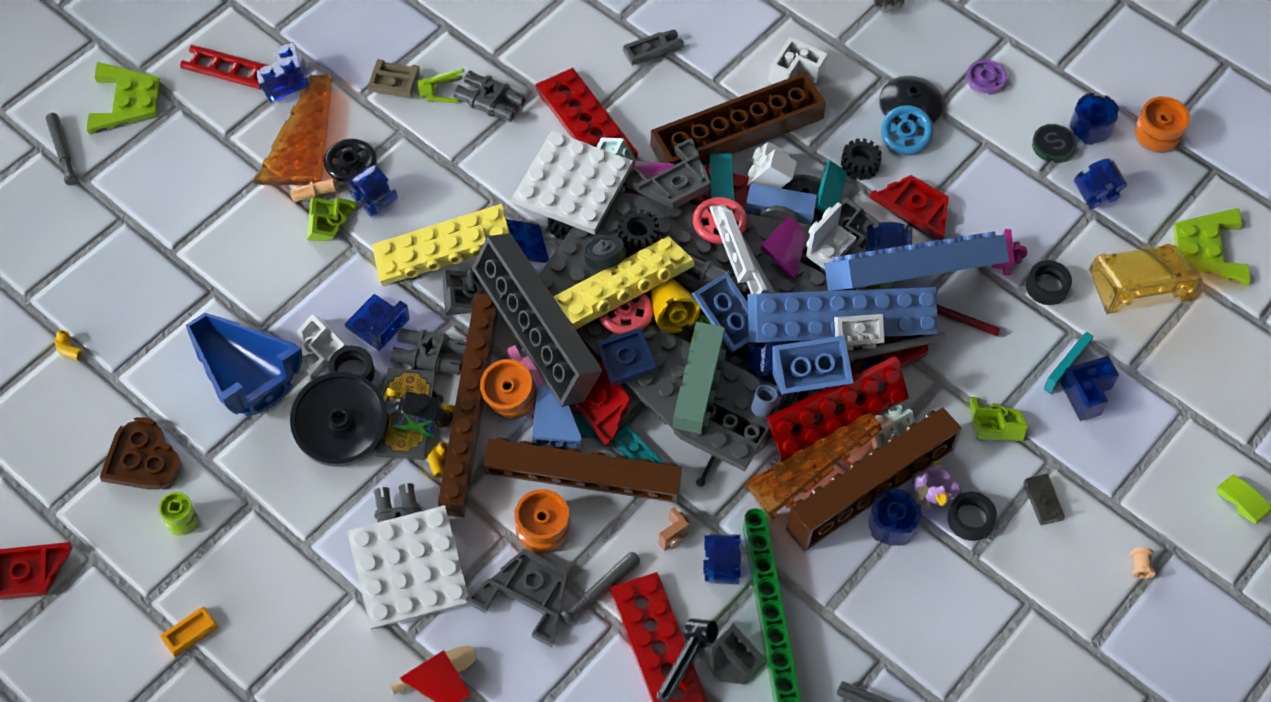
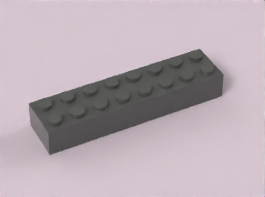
M511 233L487 236L472 267L473 272L560 406L585 402L603 370Z

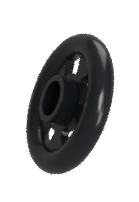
M344 139L336 142L327 150L324 157V167L327 173L333 179L344 183H354L367 178L374 171L377 163V156L372 146L359 139ZM351 147L352 149L342 152V149ZM364 151L367 156L361 158L358 153ZM333 158H339L340 164H333ZM361 164L365 165L363 170H357ZM344 169L350 172L349 174L341 173V170Z

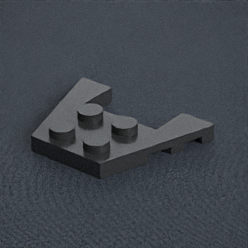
M691 138L674 146L675 154L683 160L682 162L649 179L634 167L630 170L623 183L624 186L672 209L711 190V182Z
M523 549L501 567L495 576L491 579L488 578L482 583V586L477 591L470 593L465 601L467 602L466 604L486 613L498 592H501L542 613L541 619L532 632V638L552 648L558 627L568 570Z

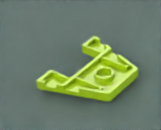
M97 62L94 77L96 83H116L112 113H89L87 122L88 134L97 133L96 130L106 127L110 130L116 128L117 124L125 122L132 124L157 117L161 87L159 77Z
M1240 208L1175 222L1173 231L1178 265L1203 273L1209 271L1220 275L1222 279L1229 280L1231 278L1240 281L1239 284L1248 286L1251 281L1248 264L1225 263L1220 229L1239 230L1241 228Z

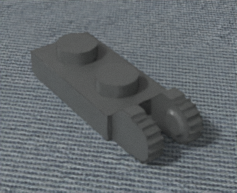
M673 29L628 43L623 46V52L633 66L663 54L675 52L683 48L684 42L681 39H677L678 32Z

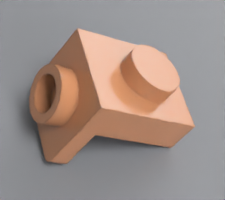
M675 507L670 509L669 520L672 522V525L659 533L658 544L664 551L669 547L674 548L683 541V538L688 535L689 520L683 512L679 513Z

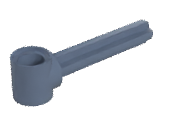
M761 385L756 389L751 410L758 417H768L771 415L773 408L780 405L781 399L791 393L781 395L778 386Z

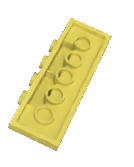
M499 204L372 244L380 283L384 286L406 278H414L422 273L436 271L451 264H459L467 259L477 258L487 236L510 233L503 205Z
M667 236L627 257L619 264L600 271L553 297L576 330L694 267V260Z

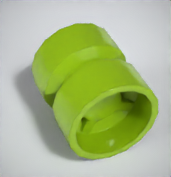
M171 492L161 499L159 513L170 533L182 536L191 533L196 528L198 516L186 494Z

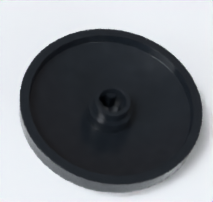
M350 372L328 373L309 382L295 398L290 413L291 432L301 451L313 461L333 467L349 466L366 459L379 447L388 426L386 403L380 391L366 378Z

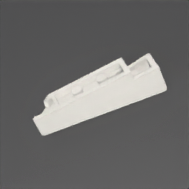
M725 204L710 206L712 216L738 283L747 282L751 294L775 293L742 235L732 210H729Z

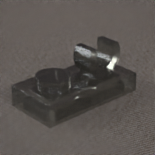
M1043 474L1026 478L1023 484L1040 526L1063 521L1065 515L1049 475Z

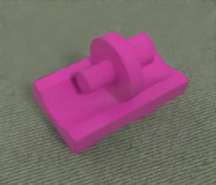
M1004 229L1003 235L1006 237L1009 262L993 264L991 268L1003 269V275L1010 276V268L1015 263L1020 264L1022 259L1028 255L1026 247L1020 245V242L1016 241L1013 243L1011 229Z

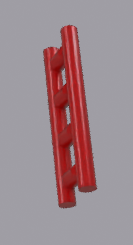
M192 44L189 47V52L194 55L190 62L182 60L180 63L181 69L256 89H261L263 82L258 80L261 72L269 74L271 71V65ZM203 56L213 59L210 67L199 65ZM222 61L233 64L229 72L218 70ZM242 67L253 69L249 78L238 75Z

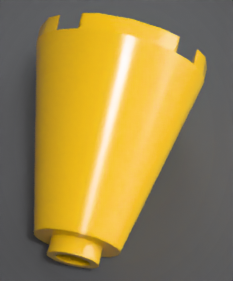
M673 278L648 291L653 304L655 322L660 330L670 334L683 331V326L688 324L690 327L699 317L700 306L694 297Z

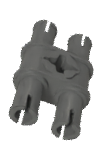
M471 70L466 73L464 83L478 88L477 91L457 85L453 92L454 98L468 103L472 109H479L490 117L495 115L508 122H512L516 110L503 105L502 102L507 101L521 108L527 99V95L511 89L509 84L498 82L491 76L484 77L478 75Z
M688 253L694 260V267L689 270L699 274L700 280L683 272L677 277V282L683 288L693 293L727 272L743 297H745L749 290L747 282L738 283L737 278L732 275L733 273L730 270L726 271L712 264V261L705 262Z
M402 327L399 328L401 332H398L397 342L417 346L413 351L393 347L390 361L408 364L412 369L420 368L435 371V373L442 371L460 375L463 361L445 358L443 354L450 352L464 356L466 341L449 338V335L445 333L441 335L427 332L426 329L419 332Z
M407 483L408 493H406L405 484H401L398 487L401 507L392 508L390 489L388 487H382L384 497H381L380 488L374 490L377 506L374 517L377 519V523L421 511V507L416 503L413 483Z

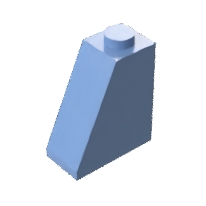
M547 384L544 386L538 385L532 443L537 446L553 445L563 450L568 448L580 450L581 435L569 405L561 407Z

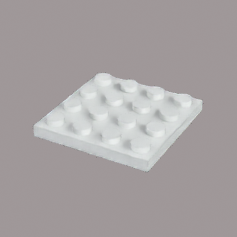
M551 131L514 193L512 203L595 235L632 169L633 161Z
M445 505L347 530L371 630L467 603L465 599L468 596Z

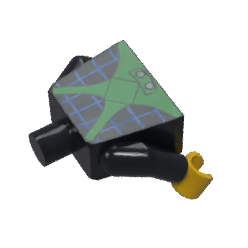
M387 387L384 401H386L387 412L394 415L391 427L436 438L438 427L445 428L452 421L454 405L444 403L443 408H441L439 399L429 397L425 393L417 394L410 391L406 392L401 398L399 397L400 391Z

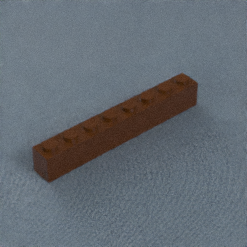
M502 437L496 439L489 438L483 464L485 474L673 503L678 501L682 477V467H678L674 463L657 464L648 459L630 460L622 455L610 457L605 456L601 452H592L590 454L575 448L563 450L548 444L537 446L528 441H520V443L510 442V440Z

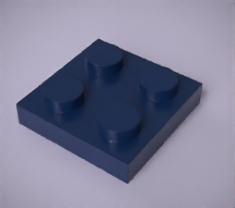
M641 327L596 342V348L612 387L657 372V366Z

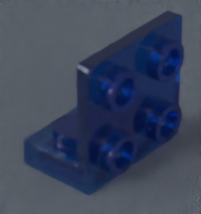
M507 219L509 231L529 261L547 263L549 257L540 225Z
M373 294L345 323V328L380 351L398 333L399 328L403 327L410 320L408 305L400 300L395 306H392L376 294Z

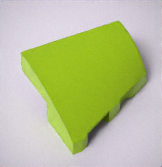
M312 197L310 200L307 240H332L356 207L357 202L338 197L335 201Z
M970 397L971 417L977 439L1024 440L1028 426L1022 411L1005 408L997 403H993L992 406H986L978 403L977 397Z

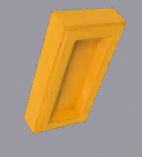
M202 606L161 634L160 638L176 658L219 627L205 607Z

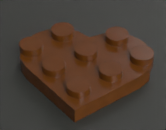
M146 417L133 418L134 421L127 423L124 427L121 425L114 435L99 477L101 481L148 490L169 489L180 473L181 462L178 453L170 445L164 443L165 437L162 429L154 420Z

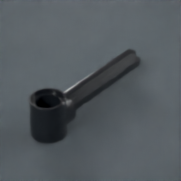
M688 619L684 629L687 643L657 693L658 700L669 702L672 699L699 649L705 648L708 643L712 644L716 641L718 625L714 620Z

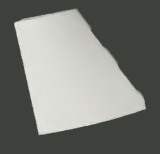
M313 314L297 331L299 340L303 345V356L307 358L309 365L307 372L312 377L328 367L329 360L334 352L348 346L322 319Z

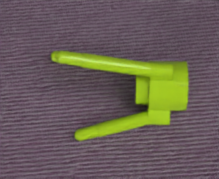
M461 68L432 78L418 80L420 97H426V101L459 103V99L433 96V94L437 93V84L461 79L462 75L460 73L465 72V69Z

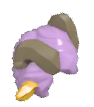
M934 461L933 465L926 470L918 471L912 475L915 504L922 510L931 509L934 505L944 506L947 502L962 494L960 485L953 480L947 469H943L940 462Z

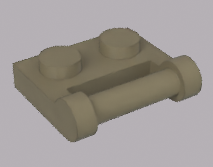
M377 59L368 84V90L411 98L416 80L419 77L420 66L412 65L411 67L387 63L385 60Z

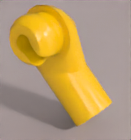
M59 330L55 337L57 352L66 357L80 360L83 354L82 349L72 346L68 331Z
M446 442L437 444L428 456V462L434 478L443 477L444 468L442 463L446 459L448 448Z

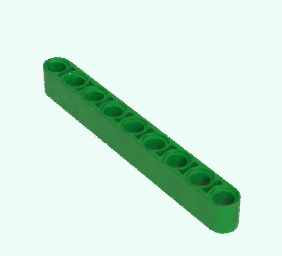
M753 508L745 514L743 534L765 657L767 659L773 701L801 702L767 517L762 510ZM756 521L760 525L753 526L749 522ZM756 543H760L764 546V548L758 549L753 545ZM765 566L768 568V571L762 572L757 567ZM769 589L773 594L766 595L761 590ZM773 612L777 615V618H769L766 616V613ZM778 636L782 641L778 643L773 642L770 637ZM782 660L786 663V666L779 667L774 661ZM786 684L791 690L787 692L782 691L779 685Z

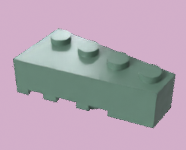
M696 321L694 341H691L689 349V365L686 364L683 386L680 387L673 416V428L701 434L703 425L708 426L711 412L707 411L708 405L714 404L716 391L712 390L713 385L719 384L721 370H717L719 363H724L726 350L722 349L725 327Z

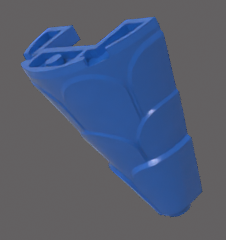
M203 313L186 324L198 360L203 364L218 399L232 413L237 415L241 413L246 416L262 413L278 403L293 386L291 380L294 374H299L302 364V349L295 343L267 335L265 332L241 326L238 322L208 313Z

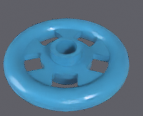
M910 105L899 106L885 116L881 125V136L886 146L892 151L903 155H911L922 151L930 143L933 136V124L928 114L922 109ZM910 114L918 117L916 123L908 120ZM899 117L902 121L895 126L892 121ZM918 127L925 129L923 136L917 135ZM905 128H908L911 130V132L906 134L903 132V130ZM896 132L900 139L894 141L890 134ZM914 140L915 145L905 146L904 141Z

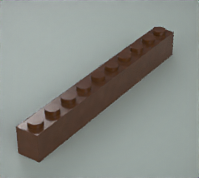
M475 293L438 499V506L445 505L447 515L452 517L465 518L484 404L480 383L485 370L490 366L499 310L488 294Z

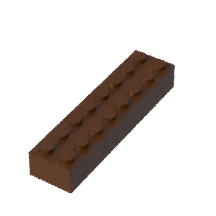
M804 72L652 129L650 147L660 163L676 165L683 160L675 154L674 146L691 138L695 149L698 151L701 163L705 165L709 163L710 154H734L824 119L826 101L807 73Z
M944 407L936 412L934 410L930 411L921 422L909 425L905 433L899 437L897 435L891 437L884 447L873 449L866 459L861 462L860 460L855 461L848 468V471L843 474H836L827 485L815 488L805 500L799 499L790 507L786 531L804 552L911 480L914 473L927 469L933 465L934 461L937 462L952 452L962 427Z

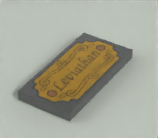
M388 368L384 395L388 387L392 390L400 391L399 397L401 398L408 391L417 394L425 393L429 397H433L436 373L430 370ZM388 413L387 431L381 444L376 449V456L425 460L428 436L391 427L394 415Z

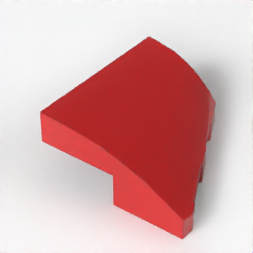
M445 650L400 677L401 682L411 686L434 702H460L471 695Z

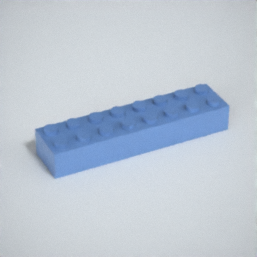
M994 231L832 257L833 262L824 263L828 291L1005 263L1009 262L1005 235L996 236Z
M936 287L747 294L749 342L800 341L835 337L834 317L883 314L884 337L938 334Z

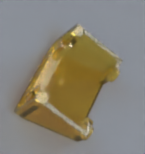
M1171 244L1109 255L1100 254L1095 257L1089 268L1106 314L1117 313V306L1124 302L1127 306L1132 304L1133 299L1172 293L1174 298L1180 297L1181 302L1193 301L1203 282L1197 268L1176 245Z

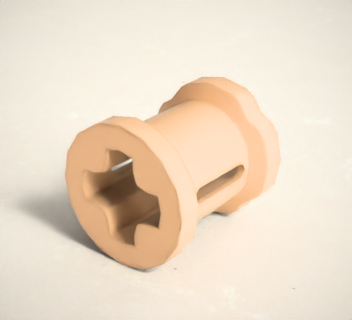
M1143 547L1131 551V557L1134 558L1135 569L1132 572L1134 578L1149 579L1156 574L1155 569L1152 567V557L1154 556L1152 549Z

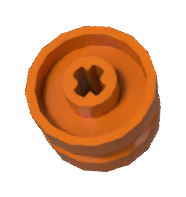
M1165 96L1154 97L1148 100L1142 108L1140 117L1135 125V136L1143 147L1153 152L1163 153L1172 151L1178 147L1188 127L1190 114L1187 108L1176 99Z
M502 359L492 363L485 370L481 378L480 390L484 400L497 416L505 419H517L525 416L533 409L536 403L537 386L530 371L521 362L513 359Z
M538 489L526 493L518 501L515 508L516 535L520 543L530 551L549 553L560 548L566 542L570 532L569 507L563 497L551 490Z

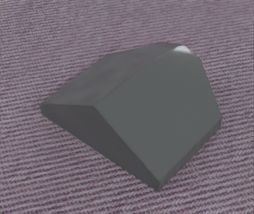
M731 623L709 647L710 671L717 679L724 682L745 685L767 660L734 623Z

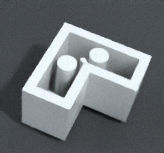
M789 37L770 65L768 82L775 84L806 72L811 81L816 84L825 71L828 53Z
M767 142L761 148L758 147L753 154L754 162L748 172L749 180L747 186L750 187V183L782 188L793 179L797 161L790 158L788 152Z

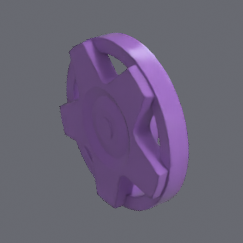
M987 59L978 60L968 68V85L978 92L992 95L1000 91L1006 84L1007 73L1002 65L995 61ZM980 65H986L984 68L978 67ZM995 70H999L1001 74L996 73Z

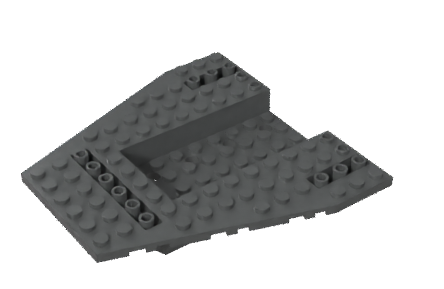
M618 192L595 235L572 227L539 276L552 296H555L605 270L591 268L586 263L584 248L589 242L602 236L618 237V222H620L621 216L625 217L626 212H629L631 215L634 209H636V213L643 209V214L649 211L651 212V217L653 215L656 216V221H659L658 241L669 236L687 254L689 253L705 262L712 261V264L726 271L730 270L733 276H735L724 244L708 242L695 231L693 214L699 205L685 203L672 209L646 196ZM746 214L747 227L743 236L775 293L828 291L825 269L806 257L808 248L806 244L810 238L809 229L812 225L798 223L805 232L806 239L796 279H793L778 268L779 263L760 250L761 244L784 220ZM702 219L703 226L709 225V219ZM635 227L630 230V233L642 236L647 233V230ZM714 229L713 234L720 235L719 231ZM853 244L844 255L869 251ZM628 247L624 259L637 253V250H634L633 253H630ZM689 269L684 272L700 280L699 274ZM679 275L673 277V279L677 281ZM857 288L842 289V290H856ZM746 294L744 298L748 302V295ZM634 298L632 301L637 303L638 299ZM637 309L636 316L643 317L644 310ZM702 309L700 310L699 316L701 314L705 315ZM613 310L607 313L609 318L616 317ZM599 318L576 329V332L589 351L597 358H600V355L596 348V342L620 335L605 328ZM621 320V325H632L631 320ZM696 321L690 327L688 324L683 326V331L671 334L660 330L656 323H649L642 332L657 366V372L623 384L648 408L650 407L665 425L668 424L679 439L745 472L753 457L766 447L772 437L767 418L756 416L751 410V404L756 389L759 386H777V384L772 383L770 380L774 377L773 346H777L775 342H749L739 350L731 353L725 342L723 343L722 349L726 350L724 363H719L717 369L721 370L719 384H714L712 389L716 391L714 404L708 405L707 411L711 412L708 426L703 425L702 433L698 434L673 428V416L680 387L683 386L686 364L689 365L688 357L691 342L688 339L693 336ZM731 357H738L741 359V362L733 364L729 359ZM798 392L791 393L781 399L780 405L773 408L771 415L789 407Z

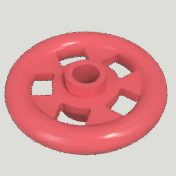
M724 197L705 200L696 208L693 214L695 231L708 242L723 244L721 236L713 234L714 229H718L712 213L708 209L710 206L725 204L727 208L735 212L733 215L743 235L747 227V215L740 204ZM702 219H709V225L703 226Z
M643 293L636 297L638 299L637 303L630 300L615 308L613 312L616 317L609 318L606 313L600 316L599 320L605 328L617 334H623L640 327L643 330L649 325L654 312L651 299L646 293ZM637 309L644 310L643 317L636 316ZM621 320H631L632 325H621Z

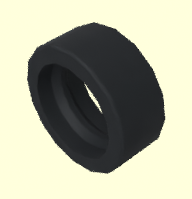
M1051 260L1036 263L1031 268L1026 280V290L1029 296L1043 305H1055L1062 302L1072 285V276L1069 270L1063 264ZM1043 274L1056 277L1060 281L1062 288L1057 291L1045 290L1037 284L1036 277Z
M350 345L340 348L331 356L328 364L330 373L338 372L339 366L348 360H360L366 366L365 371L360 376L370 382L373 381L375 368L372 356L366 349Z
M964 492L958 495L952 502L947 520L950 529L955 535L964 540L976 541L989 535L996 522L997 511L993 502L982 493ZM972 505L981 509L986 515L985 524L982 527L974 528L962 523L958 518L960 507Z

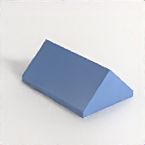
M750 183L745 212L746 214L758 215L764 208L768 209L775 205L784 206L797 214L796 217L800 220V223L812 225L817 195Z
M727 272L692 293V296L711 324L725 327L723 341L731 353L749 343L748 302Z
M845 335L773 346V376L781 395L853 384Z

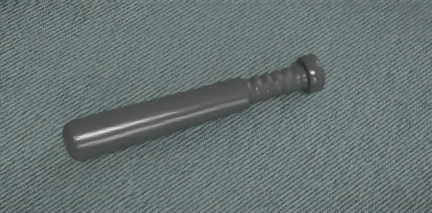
M52 112L47 114L46 123L59 162L63 166L64 182L67 185H74L78 182V177L74 174L70 163L71 157L58 114Z
M629 552L583 594L582 599L576 602L569 610H564L560 613L562 621L567 625H571L576 615L589 604L592 605L610 587L614 586L640 563L639 556L635 552Z

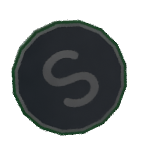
M1058 124L1041 126L1035 131L1032 139V148L1036 155L1048 162L1052 160L1055 163H1061L1068 160L1073 155L1076 147V138L1073 133L1066 127Z

